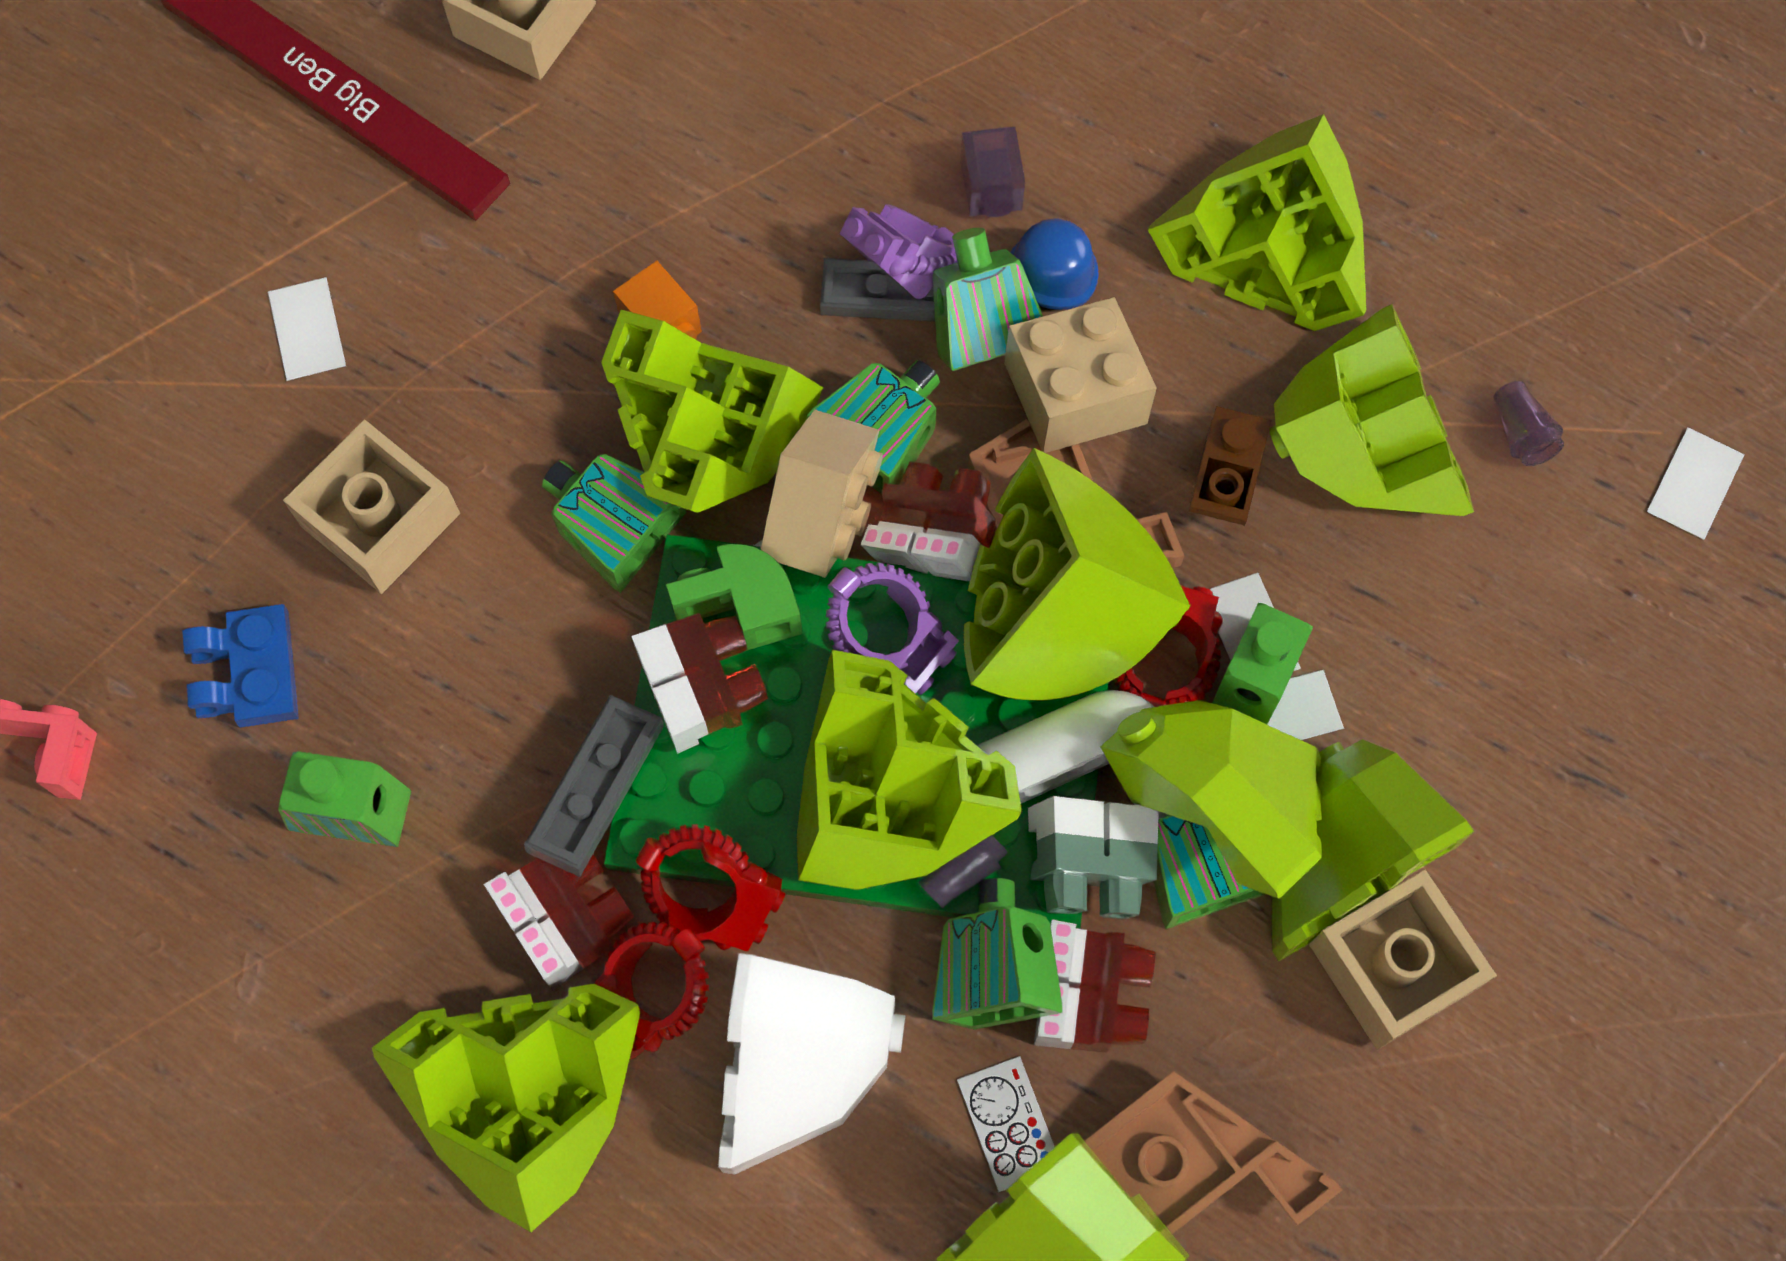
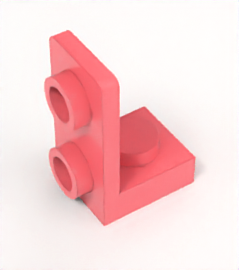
M0 699V734L46 739V743H42L39 746L35 756L36 782L58 798L81 800L97 733L78 718L79 712L58 705H44L41 712L22 710V706Z

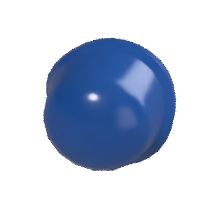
M1058 218L1042 220L1032 225L1010 251L1021 262L1037 303L1041 307L1057 310L1076 308L1084 305L1095 292L1099 274L1091 242L1084 231L1071 221Z

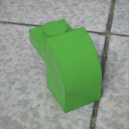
M742 544L717 546L720 569L713 571L708 568L693 569L680 575L676 582L666 584L678 625L734 609L746 650L802 634L800 612L787 574L773 557L755 547Z

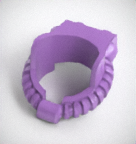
M885 205L881 214L870 211L869 215H867L868 212L863 208L852 207L840 232V235L855 247L863 257L875 263L916 299L924 298L933 287V271L958 262L952 240L954 234L945 227L938 229V226L934 224L932 226L929 222L892 205Z
M873 563L865 564L864 568L858 566L855 568V572L844 567L828 585L833 598H829L827 604L830 606V609L826 610V617L829 618V621L826 622V628L830 629L828 637L829 640L834 642V645H832L833 649L891 661L908 675L904 685L915 694L922 695L933 683L934 679L930 675L938 666L944 668L954 658L957 652L953 648L959 640L948 630L945 633L942 632L941 621L933 613L928 612L930 604L924 598L926 597L925 592H921L919 589L921 585L918 581L914 582L912 580L913 576L909 573L905 575L903 569L898 567L896 570L894 565L887 564V566H884L883 563H876V566ZM873 584L887 586L886 593L904 610L909 627L907 641L900 652L884 656V654L872 652L861 646L853 637L847 621L848 598L858 587L862 588Z

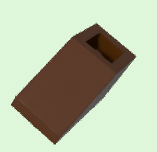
M1216 406L1195 478L1189 512L1245 526L1272 420Z

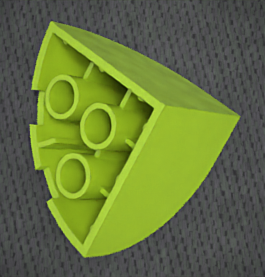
M1033 448L1023 461L998 502L995 511L1002 514L1003 517L996 530L990 549L980 545L968 588L969 592L977 595L974 623L969 621L964 624V652L971 685L1000 696L1022 700L1058 699L1092 690L1119 677L1141 661L1191 607L1165 554L1138 520L1115 498L1088 477L1066 463L1036 448Z

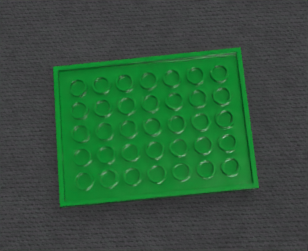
M667 534L649 630L666 625L705 720L708 734L698 738V745L677 754L663 719L664 727L613 817L604 862L607 870L640 874L644 868L636 863V859L647 838L659 840V836L664 832L668 834L669 829L674 827L680 829V825L692 827V824H698L700 828H704V825L710 826V830L714 831L716 828L722 831L721 834L723 836L727 834L732 837V842H737L742 847L741 852L745 851L748 855V862H752L763 868L766 872H770L782 879L781 891L785 892L786 895L956 918L978 912L979 881L990 878H1002L1015 882L1016 908L1045 916L1050 924L1052 920L1076 924V928L1081 929L1082 912L1078 914L1047 912L1044 881L1030 880L1032 865L1037 859V833L1029 832L1028 808L1053 796L1095 801L1099 769L1021 803L1022 811L1017 820L926 876L859 890L798 880L797 828L804 768L828 660L832 650H834L832 647L834 642L829 640L828 637L830 629L826 628V622L829 621V618L826 617V610L830 609V606L827 604L829 598H833L828 585L844 567L855 572V568L858 566L864 568L865 564L873 563L876 566V563L882 562L852 558L842 560L837 558L825 578L779 563L787 574L800 612L802 634L746 650L734 609L678 625L666 584L676 582L680 575L693 569L708 568L711 571L720 569L717 546L737 543ZM748 545L761 550L760 546ZM891 564L894 565V569L897 570L899 567L904 570L903 573L905 575L909 573L913 576L912 580L914 582L918 581L921 585L919 589L921 592H925L926 597L924 598L930 604L928 612L933 613L941 621L943 633L948 630L959 640L953 648L957 652L954 658L944 668L938 666L930 675L934 679L931 686L922 695L918 693L916 695L926 703L935 698L969 727L965 736L975 745H979L1088 695L1108 690V683L1092 690L1064 698L1022 700L1000 696L971 685L964 652V624L969 621L974 623L977 595L968 591L970 581L933 576L929 571L926 574L906 568L905 565ZM873 584L862 588L858 587L848 598L847 621L853 637L861 646L872 652L884 654V656L900 652L907 641L909 627L904 610L886 593L887 586ZM641 667L634 706L663 718L644 669ZM701 849L679 851L671 857L665 855L659 866L660 877L735 887V883L728 873L703 859Z

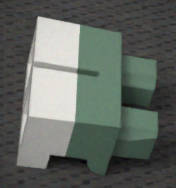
M1059 796L1050 797L1029 807V832L1037 833V859L1032 865L1030 880L1044 881L1047 912L1078 914L1087 911V886L1100 887V916L1112 919H1129L1140 914L1142 885L1157 880L1159 811L1144 806L1111 802L1104 805L1102 801Z

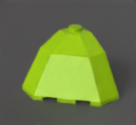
M1324 114L1276 132L1224 163L1156 219L1148 228L1172 275L1190 282H1194L1197 277L1226 289L1224 292L1225 296L1260 310H1264L1267 305L1295 316V324L1310 330L1317 331L1364 316L1366 312L1363 220L1347 159Z
M1392 304L1379 310L1302 367L1274 403L1276 425L1270 427L1269 432L1279 456L1282 459L1291 456L1300 475L1355 507L1466 516L1474 512L1468 485L1445 438L1448 435L1434 399L1431 395L1426 397L1420 371L1421 366Z
M620 310L601 361L607 381L615 385L622 406L617 410L629 445L638 452L644 470L640 477L646 495L696 513L768 483L778 470L781 453L805 423L807 414L817 406L823 390L822 386L788 366L701 343L665 321L625 310Z
M832 650L828 660L804 768L797 828L798 880L859 890L930 874L1018 819L1022 810L1015 766L997 750L987 755L965 736L969 727L935 698L926 703L904 685L908 675L891 661Z
M1200 700L1142 709L1125 718L1119 724L1117 732L1100 746L1132 803L1207 827L1238 884L1280 899L1322 858V842L1317 834V821L1321 820V790L1316 782V772L1321 770V756L1315 746L1232 708Z
M1363 739L1344 749L1341 742H1337L1319 752L1321 756V770L1316 772V782L1321 790V820L1317 821V834L1322 842V858L1280 899L1272 896V952L1278 961L1309 945L1322 930L1395 888L1408 875L1459 847L1474 832L1468 821L1396 752Z
M588 984L568 988V996L566 998L533 1003L531 994L484 1001L482 1002V1012L447 1017L445 1008L418 1012L373 1046L372 1052L377 1063L437 1156L487 1208L532 1232L577 1192L614 1127L640 1011L638 1004L596 984Z
M1071 1133L1007 1189V1192L1010 1194L1009 1197L1000 1205L996 1202L989 1207L965 1231L966 1234L948 1247L936 1260L1185 1261L1190 1255L1141 1195L1137 1194L1129 1197L1078 1133Z

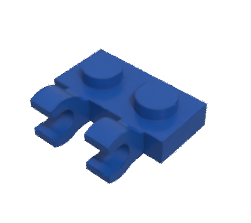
M284 604L226 612L227 629L202 626L182 630L184 653L191 654L193 664L212 663L228 658L230 660L231 683L199 681L187 684L188 707L190 709L195 708L197 718H210L234 712V720L240 728L299 719L289 612Z

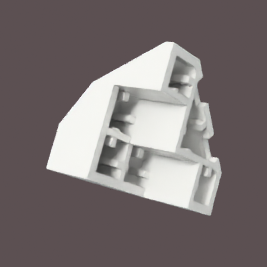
M739 953L728 1022L727 1041L734 1042L733 1046L736 1049L733 1066L727 1065L724 1079L722 1114L725 1115L718 1164L723 1173L737 1174L828 1132L846 1121L886 1070L889 1051L901 1053L905 1015L894 1014L895 996L857 980Z

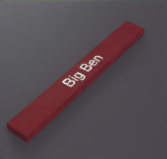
M161 0L165 8L475 221L510 185L508 175L252 0Z

